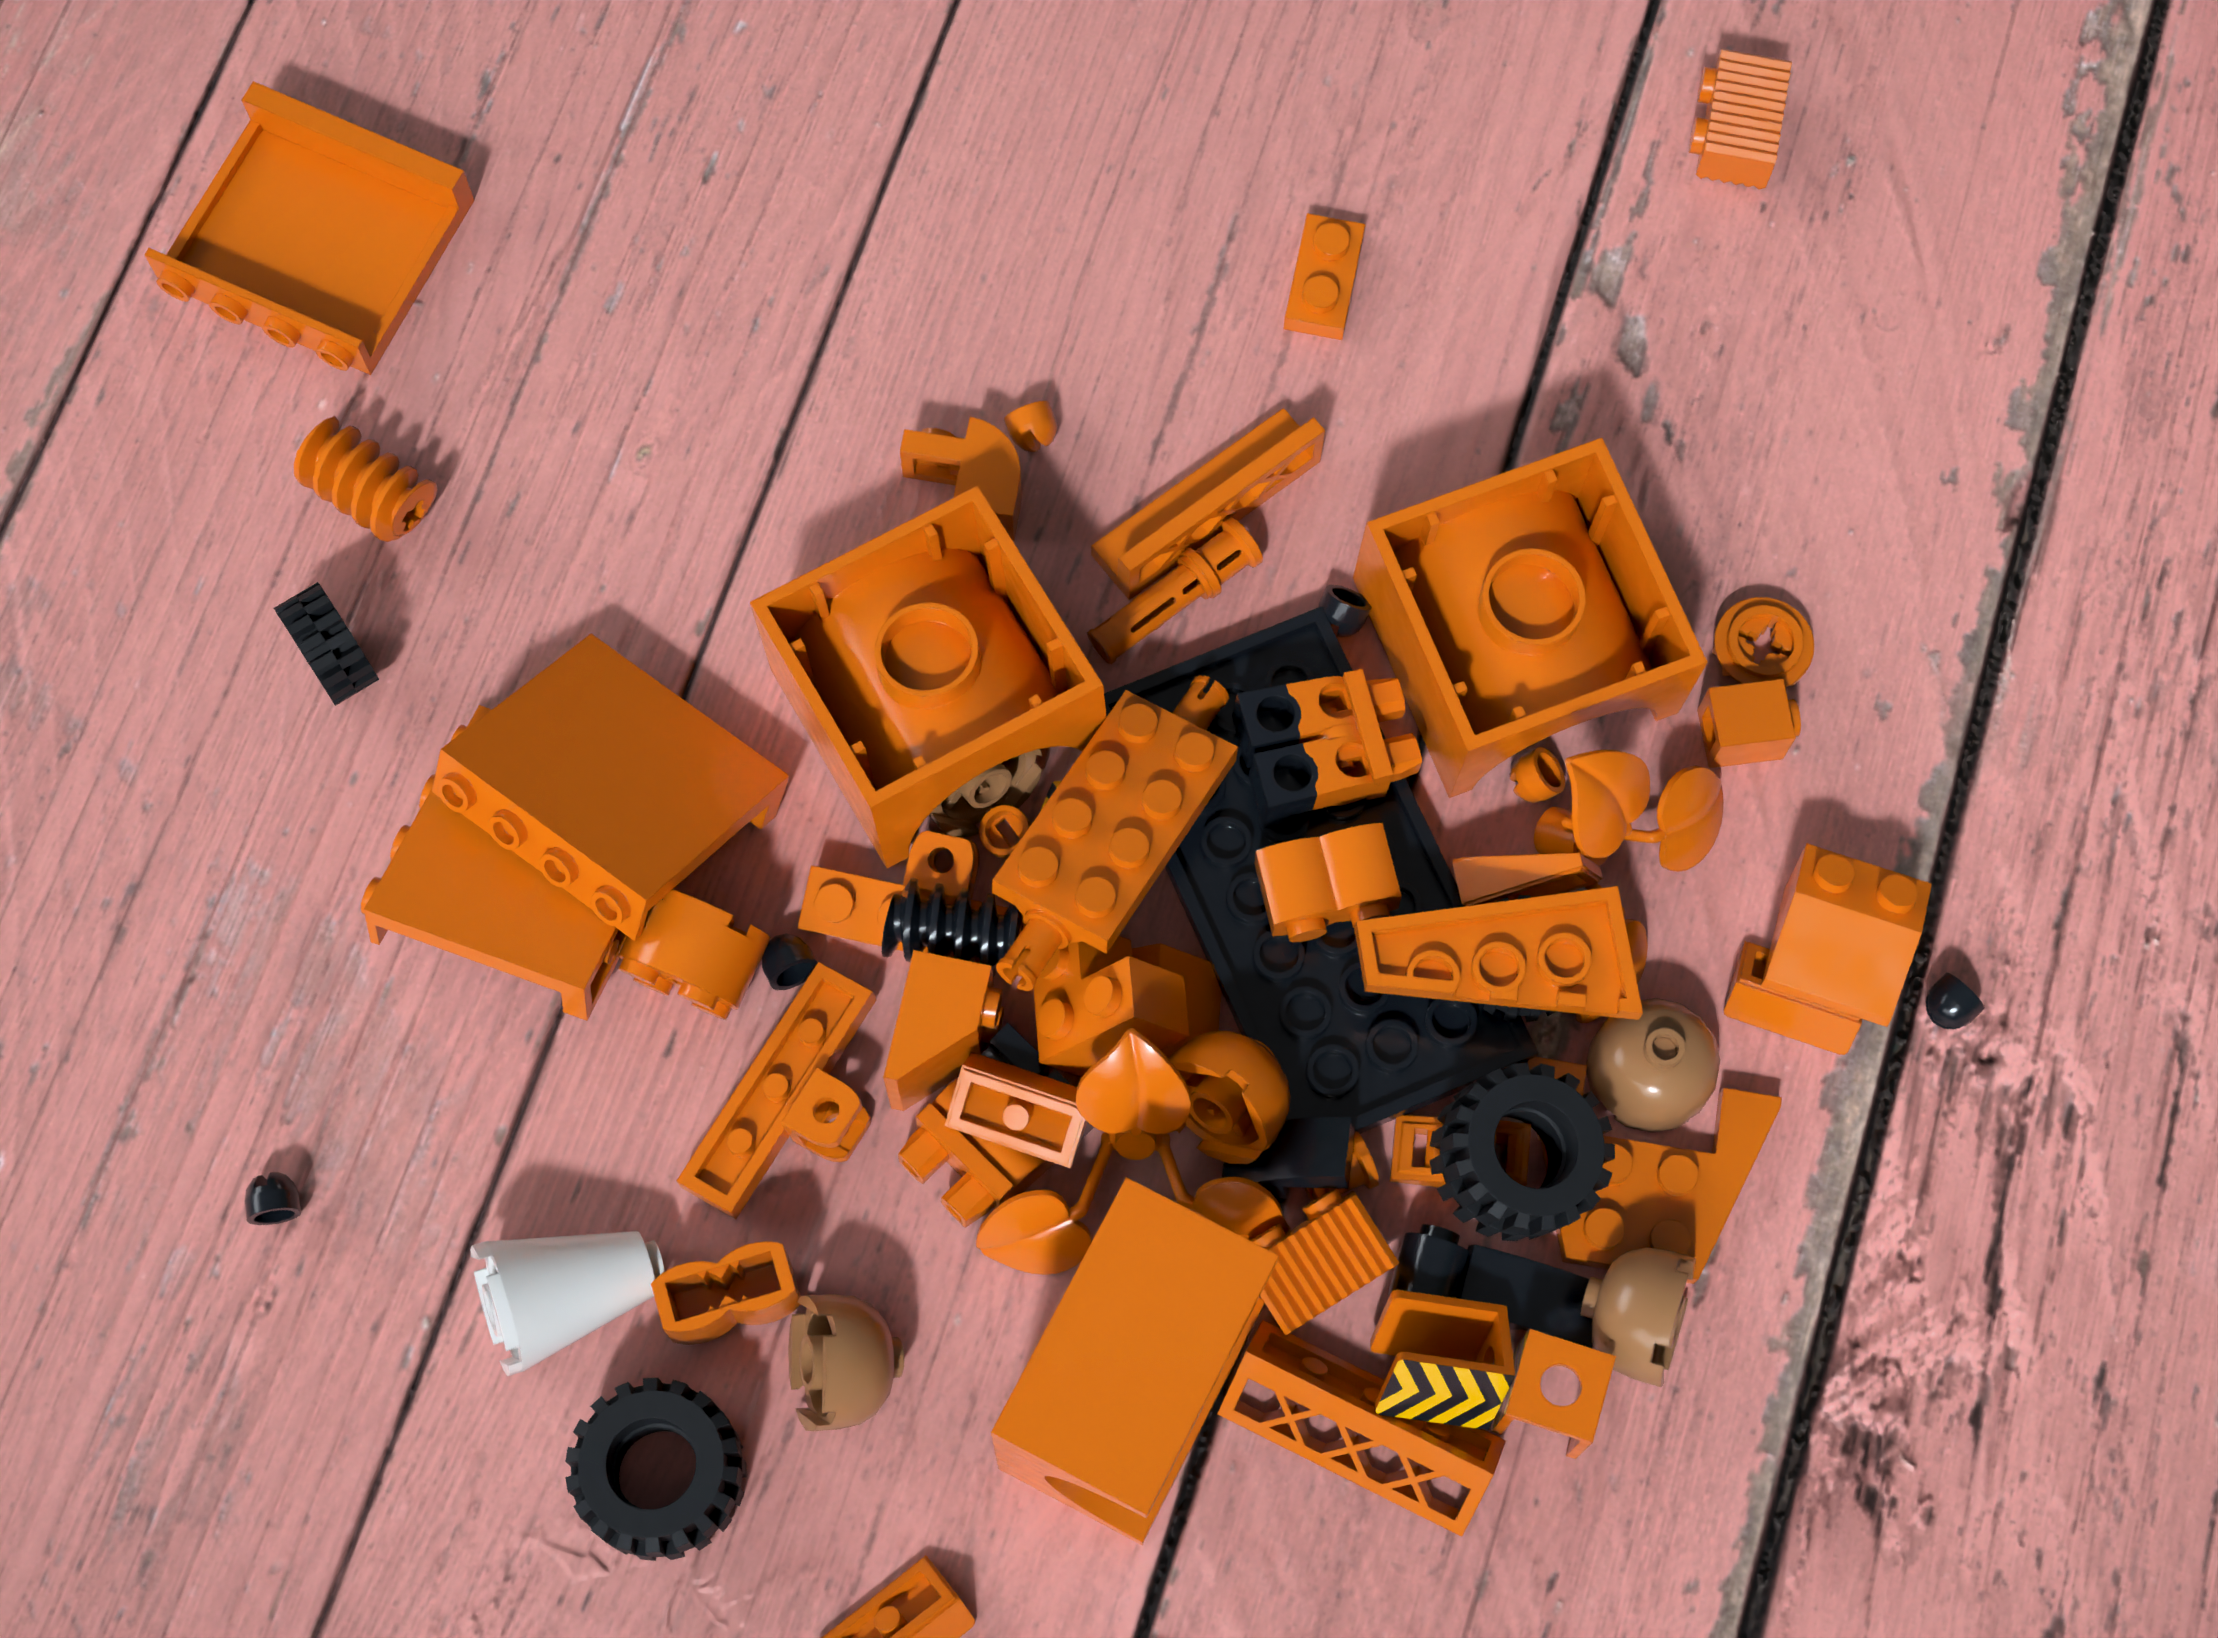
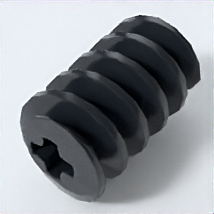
M911 878L902 894H895L891 899L883 931L882 956L887 958L892 956L902 941L904 958L907 962H911L913 950L923 952L928 947V953L949 957L951 952H953L954 958L974 962L979 957L980 964L992 966L994 977L997 972V963L1006 955L1024 928L1023 915L1013 904L1009 905L1004 915L997 914L995 894L990 893L987 894L978 910L972 909L969 889L962 888L952 905L946 904L944 885L941 883H936L927 900L921 899L918 879Z

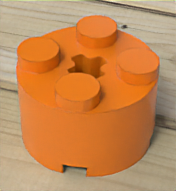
M672 889L648 910L641 936L636 941L627 936L618 955L622 959L618 969L634 977L633 981L666 996H669L673 985L680 988L677 994L691 1001L692 1006L712 1016L727 1020L731 1009H739L771 937L753 925H750L747 932L733 926L735 923L732 920L734 915Z

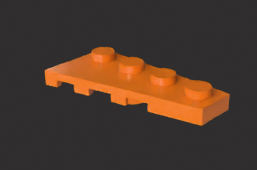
M1618 886L1356 921L1354 927L1365 992L1639 1020L1643 1014Z

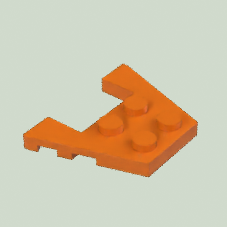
M1534 1057L1527 1061L1529 1070L1541 1063L1554 1066L1555 1079L1570 1073L1580 1080L1576 1091L1583 1096L1587 1065ZM1723 1088L1718 1094L1712 1153L1603 1135L1604 1143L1615 1144V1159L1604 1163L1602 1167L1612 1172L1608 1187L1596 1191L1601 1199L1592 1210L1580 1214L1581 1218L1556 1230L1562 1262L1608 1270L1613 1260L1627 1251L1646 1247L1665 1249L1696 1258L1693 1280L1687 1279L1686 1282L1694 1284L1699 1279L1774 1123L1781 1108L1782 1097ZM1537 1134L1538 1141H1541V1146H1542V1151H1543L1545 1166H1546V1170H1547V1169H1548V1156H1547V1151H1546V1148H1545V1145H1544L1542 1139H1541L1540 1136Z

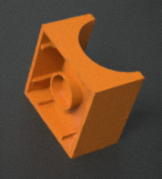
M1603 438L1366 522L1353 580L1359 594L1372 607L1369 617L1394 674L1399 679L1402 692L1449 798L1472 790L1485 774L1514 754L1577 724L1631 709H1650L1655 721L1679 713L1708 663Z
M978 485L750 602L773 675L887 869L909 858L912 838L922 822L942 801L968 781L1004 761L1034 750L1067 746L1082 752L1107 717L1103 683Z
M1126 1177L991 1431L998 1469L1143 1545L1265 1305L1263 1299L1259 1297L1278 1262L1279 1255Z

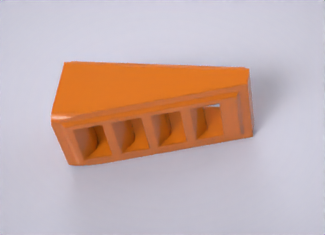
M1581 853L1474 856L1452 860L1461 903L1465 906L1494 903L1507 897L1509 900H1517L1519 895H1531L1532 898L1567 893L1599 883V880L1603 879L1600 866Z
M1401 1115L1395 1119L1389 1182L1441 1187L1446 1184L1442 1173L1432 1175L1430 1160L1440 1155V1149L1430 1146L1432 1132L1443 1126V1123L1437 1119L1438 1117ZM1500 1120L1495 1132L1494 1146L1495 1143L1507 1145L1505 1172L1514 1181L1526 1186L1531 1124ZM1415 1134L1427 1135L1424 1167H1412Z

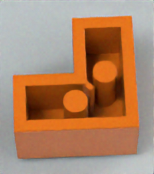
M1118 936L1107 954L1085 942L1070 943L1064 949H1057L1033 987L1039 1063L1081 1077L1117 1044L1129 1028H1134L1160 1050L1190 1037L1184 976L1133 958L1131 940Z

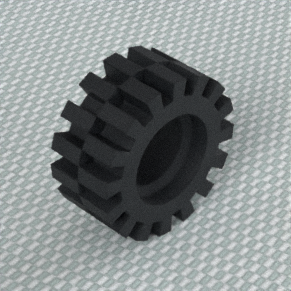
M318 582L274 607L277 615L335 706L379 680L363 651Z

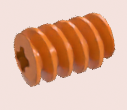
M336 416L323 420L306 436L297 450L294 461V476L299 484L313 489L322 500L332 502L339 512L351 515L359 526L371 528L372 533L379 540L385 542L394 541L412 531L432 506L438 489L436 483L430 479H425L417 484L419 476L417 469L412 466H405L398 470L400 463L398 456L389 452L379 456L381 449L379 443L372 439L361 442L362 435L358 428L348 426L339 431V420Z

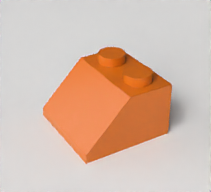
M1806 843L1784 888L1761 986L1888 1027L1923 931L1932 883Z
M913 950L883 1076L891 1109L905 1111L959 1077L962 1064L971 1053L981 1055L984 1052L985 1044H989V1041L1001 1030L1004 1016V1007L1001 1006L1003 989L994 988L992 966Z

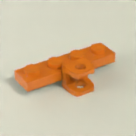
M931 831L921 832L911 847L903 885L811 865L797 928L882 947L884 925L891 899L895 894H902L911 878L918 879L921 899L927 900L936 883L944 885L946 904L952 905L962 888L969 889L970 900L973 898L980 861L978 847L975 842L964 838ZM948 849L953 854L954 863L949 871L941 873L935 865V859L940 851ZM971 900L972 909L978 910L982 902ZM996 905L997 914L1004 915L1008 907ZM902 941L896 950L903 951ZM928 947L923 952L928 953ZM951 952L949 957L954 958V953ZM979 957L974 962L980 963Z
M817 963L676 1180L682 1189L732 1218L737 1219L789 1136L793 1142L826 1160L845 1162L850 1158L871 1125V1119L853 1089L829 1074L877 999L873 991L824 964ZM837 1117L834 1121L828 1123L831 1119Z

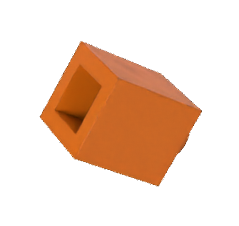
M1784 679L1708 688L1697 709L1709 768L1781 760L1785 757L1801 731L1799 707L1795 699L1788 700Z

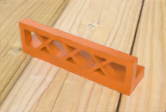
M1282 408L1092 544L1091 556L1127 599L1130 600L1176 567L1180 554L1187 548L1196 550L1222 531V523L1230 517L1237 521L1241 520L1320 463L1325 429L1314 417L1300 427L1290 414Z
M1262 1320L1244 1354L1217 1414L1462 1537L1494 1476L1506 1440L1483 1429L1379 1415L1375 1410V1401L1385 1380L1290 1333L1285 1335L1280 1328ZM1251 1379L1273 1390L1282 1409L1264 1413L1240 1401L1239 1399L1248 1380ZM1321 1414L1336 1422L1343 1439L1324 1443L1310 1436L1303 1419ZM1383 1445L1398 1453L1405 1470L1386 1474L1371 1466L1364 1450ZM1445 1476L1469 1488L1460 1509L1458 1510L1434 1498L1426 1480Z

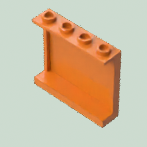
M253 81L241 100L250 121L166 255L148 248L144 255L158 278L156 281L157 285L170 296L188 302L191 297L208 304L217 315L231 323L240 325L245 320L261 327L266 335L281 345L293 348L298 343L314 350L320 359L336 369L347 371L351 366L371 375L475 201L464 170Z
M591 633L441 748L432 792L440 797L448 808L463 814L490 834L501 847L513 851L539 870L551 884L563 888L593 910L604 923L616 927L633 941H636L642 934L648 910L746 824L751 822L759 829H762L776 817L790 775Z
M479 705L468 726L460 725L454 732L451 741L492 709ZM435 774L431 775L422 790L419 802L420 810L412 825L402 826L393 841L390 853L391 862L382 878L374 877L364 892L361 912L365 914L370 942L380 945L387 931H393L561 993L563 1012L588 1021L619 960L618 955L627 935L616 927L604 923L593 910L566 890L551 884L539 870L513 851L501 847L490 834L463 814L448 808L441 798L432 792Z

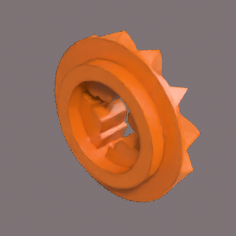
M1754 597L1736 603L1723 614L1715 629L1712 654L1717 655L1722 666L1723 676H1731L1741 684L1784 679L1785 687L1794 686L1806 673L1812 662L1814 638L1807 621L1795 608L1777 599ZM1767 627L1772 628L1770 648L1778 652V655L1768 653L1764 660L1756 664L1753 662L1755 659L1753 656L1754 646L1747 643L1746 640L1756 642L1761 634L1764 635Z

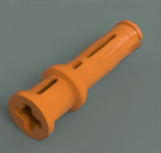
M1232 517L1228 518L1222 523V531L1196 550L1187 548L1183 551L1177 560L1179 567L1145 592L1135 597L1130 603L1096 628L1090 629L1087 632V636L1091 644L1108 664L1114 663L1119 656L1154 630L1160 628L1165 622L1199 597L1204 599L1209 597L1215 598L1222 592L1221 585L1248 565L1254 568L1261 564L1263 556L1258 545L1240 522Z

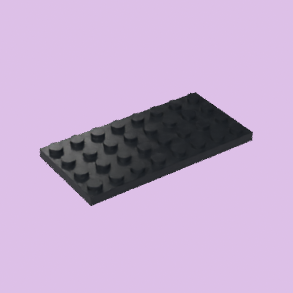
M1321 606L1104 693L1106 716H1108L1125 690L1172 713L1196 676L1210 677L1209 683L1203 690L1205 694H1207L1215 680L1226 689L1229 700L1220 709L1206 731L1238 746L1236 762L1165 866V869L1207 961H1210L1220 989L1241 1035L1265 1044L1273 1052L1287 1077L1291 1098L1286 1120L1312 1117H1351L1355 1131L1361 1134L1392 1121L1401 1115H1406L1460 1092L1465 1087L1499 1068L1504 1070L1512 1064L1525 1063L1529 1059L1537 1057L1539 1052L1521 1016H1517L1515 1022L1503 1020L1505 1015L1503 1011L1496 1009L1493 1015L1483 1009L1485 1004L1365 992L1355 930L1351 921L1335 922L1327 925V933L1325 935L1304 942H1290L1288 935L1272 936L1254 864L1256 851L1282 842L1320 837L1338 830L1366 824L1383 823L1402 895L1399 908L1390 911V916L1465 907L1461 903L1458 886L1405 778L1391 782L1384 797L1370 800L1364 798L1351 804L1328 806L1289 816L1287 823L1263 829L1248 776L1250 768H1246L1232 719L1237 693L1317 678L1343 677L1344 672L1353 671ZM1381 730V734H1382L1383 739H1386L1385 736H1384V734H1383V732H1382V730Z

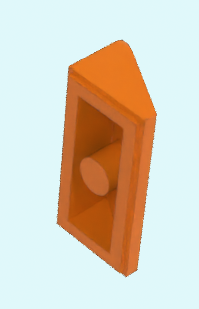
M1744 941L1725 1001L1724 1015L1839 1055L1847 1054L1860 1029L1862 1019L1761 986L1770 949Z
M971 1053L962 1064L944 1126L1071 1168L1087 1121L1080 1115L1076 1106L1077 1087L980 1054Z
M925 1555L821 1638H960L975 1625V1619L928 1556Z

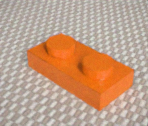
M1307 213L1283 329L1337 340L1343 339L1366 224Z

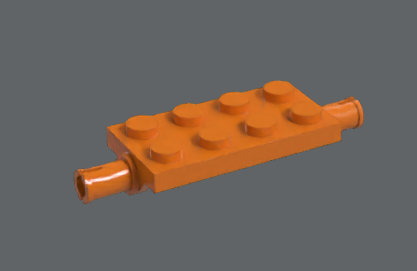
M1196 676L1172 713L1128 690H1125L992 879V893L1015 905L1024 916L1023 923L1025 927L1006 955L996 965L997 972L1007 983L1012 985L1017 975L1020 974L1022 978L1018 982L1017 988L1024 991L1032 990L1037 982V978L1056 950L1064 949L1070 943L1085 942L1106 954L1108 953L1236 762L1238 746L1206 731L1220 709L1229 700L1226 689L1215 680L1207 694H1205L1203 690L1209 683L1210 677Z

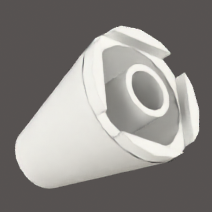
M638 1231L485 1241L472 1245L470 1249L472 1258L479 1260L485 1258L486 1268L474 1271V1276L493 1345L504 1342L506 1351L510 1350L512 1355L510 1358L500 1360L507 1376L527 1370L654 1297L651 1283L665 1272L663 1260L655 1240L644 1243Z

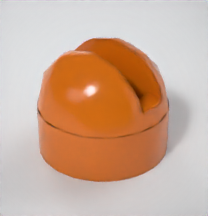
M1037 401L1024 405L1004 417L1010 437L1024 451L1036 452L1040 450L1041 444L1048 446L1054 441L1057 425L1049 401Z
M1538 747L1522 755L1514 762L1509 774L1511 781L1518 782L1513 789L1514 793L1527 802L1545 801L1563 792L1565 788V777L1558 760L1544 747Z
M1000 805L989 810L982 818L979 826V837L983 846L997 857L1007 859L1016 845L1011 847L1008 839L996 825L1006 819L1021 840L1030 827L1031 822L1018 808L1010 805Z

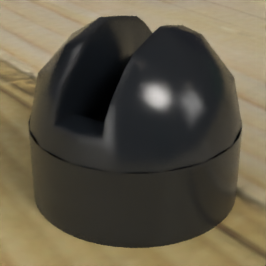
M1328 585L1319 602V607L1322 606L1330 625L1334 624L1339 627L1336 637L1340 638L1350 637L1359 632L1372 609L1361 594L1339 585Z
M787 933L773 937L761 958L763 972L771 987L775 990H787L804 983L817 965V961L809 946L798 936Z
M1947 972L1931 987L1926 999L1927 1014L1933 1023L1944 1029H1958L1967 1026L1985 1009L1981 1000L1966 984Z
M270 1172L267 1179L263 1175L253 1178L246 1188L244 1202L247 1222L250 1224H279L293 1220L301 1215L297 1188L294 1182L283 1173Z

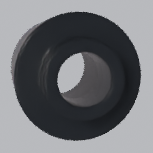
M1422 1224L1419 1233H1405L1398 1256L1399 1264L1395 1267L1388 1296L1394 1290H1404L1457 1298L1469 1256V1251L1458 1245L1460 1235L1451 1230L1429 1224Z

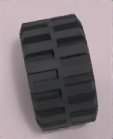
M1527 1062L1512 1064L1504 1070L1499 1068L1453 1096L1455 1101L1445 1106L1437 1119L1443 1123V1126L1432 1132L1430 1146L1440 1149V1155L1430 1160L1432 1175L1443 1174L1446 1184L1437 1188L1443 1202L1452 1197L1457 1201L1459 1207L1453 1214L1462 1223L1473 1218L1478 1220L1475 1232L1487 1237L1501 1232L1502 1241H1518L1525 1237H1529V1240L1579 1220L1581 1218L1580 1214L1592 1210L1601 1199L1596 1191L1608 1187L1612 1172L1602 1168L1603 1164L1615 1159V1144L1604 1143L1603 1134L1612 1130L1608 1116L1598 1119L1592 1108L1600 1102L1593 1092L1590 1091L1581 1096L1576 1091L1580 1080L1570 1073L1555 1079V1067L1542 1063L1529 1070ZM1502 1117L1514 1118L1531 1124V1127L1542 1139L1547 1151L1548 1169L1545 1180L1539 1189L1519 1184L1501 1167L1495 1152L1494 1138L1497 1125Z
M643 1378L642 1386L633 1388L627 1382L615 1387L617 1393L615 1397L606 1401L601 1396L590 1406L595 1413L588 1422L582 1419L579 1420L573 1431L578 1436L575 1448H567L565 1462L571 1466V1476L565 1477L568 1493L574 1496L576 1505L573 1507L580 1519L588 1524L593 1533L626 1555L629 1553L636 1555L642 1560L656 1561V1557H667L670 1560L685 1557L684 1551L694 1547L700 1551L712 1543L709 1537L715 1531L720 1529L724 1532L731 1523L732 1519L729 1517V1514L734 1505L740 1507L744 1491L741 1489L742 1478L747 1477L746 1461L742 1457L741 1449L743 1446L739 1435L723 1411L717 1407L711 1398L702 1391L698 1393L692 1390L686 1383L673 1380L672 1384H665L659 1378ZM662 1431L675 1432L690 1443L696 1455V1469L690 1486L679 1499L665 1507L642 1509L633 1505L625 1498L619 1484V1471L625 1454L635 1442L646 1435Z

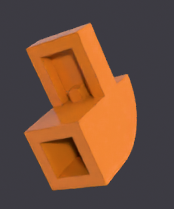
M974 417L969 418L965 439L955 437L951 432L940 428H925L921 432L904 429L900 447L903 477L955 485L953 498L978 485L1010 538L1014 541L1022 502L1021 470L1017 452L1009 438L994 425Z

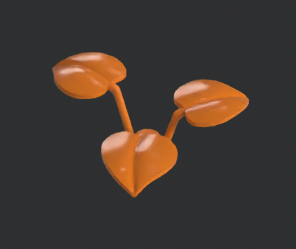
M1595 750L1577 754L1565 759L1572 788V811L1557 806L1547 809L1538 820L1534 832V845L1539 854L1581 853L1598 866L1602 865L1620 847L1623 840L1644 843L1660 842L1659 861L1661 866L1670 871H1686L1704 859L1719 834L1724 804L1721 788L1722 782L1708 768L1697 765L1683 768L1675 773L1667 782L1660 796L1657 807L1659 828L1651 831L1632 829L1631 823L1643 813L1650 796V775L1643 760L1633 754L1619 750ZM1598 883L1586 886L1585 888L1587 890L1599 889L1602 887ZM1622 906L1623 914H1624V919H1625V909H1624V907ZM1626 919L1625 924L1638 984L1646 965L1648 950L1647 934L1641 922L1634 919ZM1576 1014V1020L1580 1023H1590L1601 1017Z
M1129 1028L1117 1044L1087 1070L1077 1086L1076 1106L1080 1115L1090 1125L1104 1132L1101 1135L1100 1150L1078 1202L1069 1208L1064 1198L1051 1190H1032L1013 1196L1000 1204L983 1221L977 1233L976 1247L985 1256L999 1263L1031 1274H1057L1079 1264L1091 1244V1232L1079 1219L1083 1218L1089 1210L1113 1150H1117L1121 1156L1130 1160H1142L1151 1156L1155 1150L1158 1151L1175 1198L1180 1205L1250 1241L1276 1224H1280L1285 1233L1290 1231L1291 1227L1287 1224L1282 1208L1274 1195L1260 1184L1241 1177L1218 1178L1203 1184L1197 1190L1195 1197L1187 1192L1170 1148V1135L1167 1133L1179 1129L1187 1120L1191 1108L1189 1089L1183 1077L1168 1057L1134 1028Z

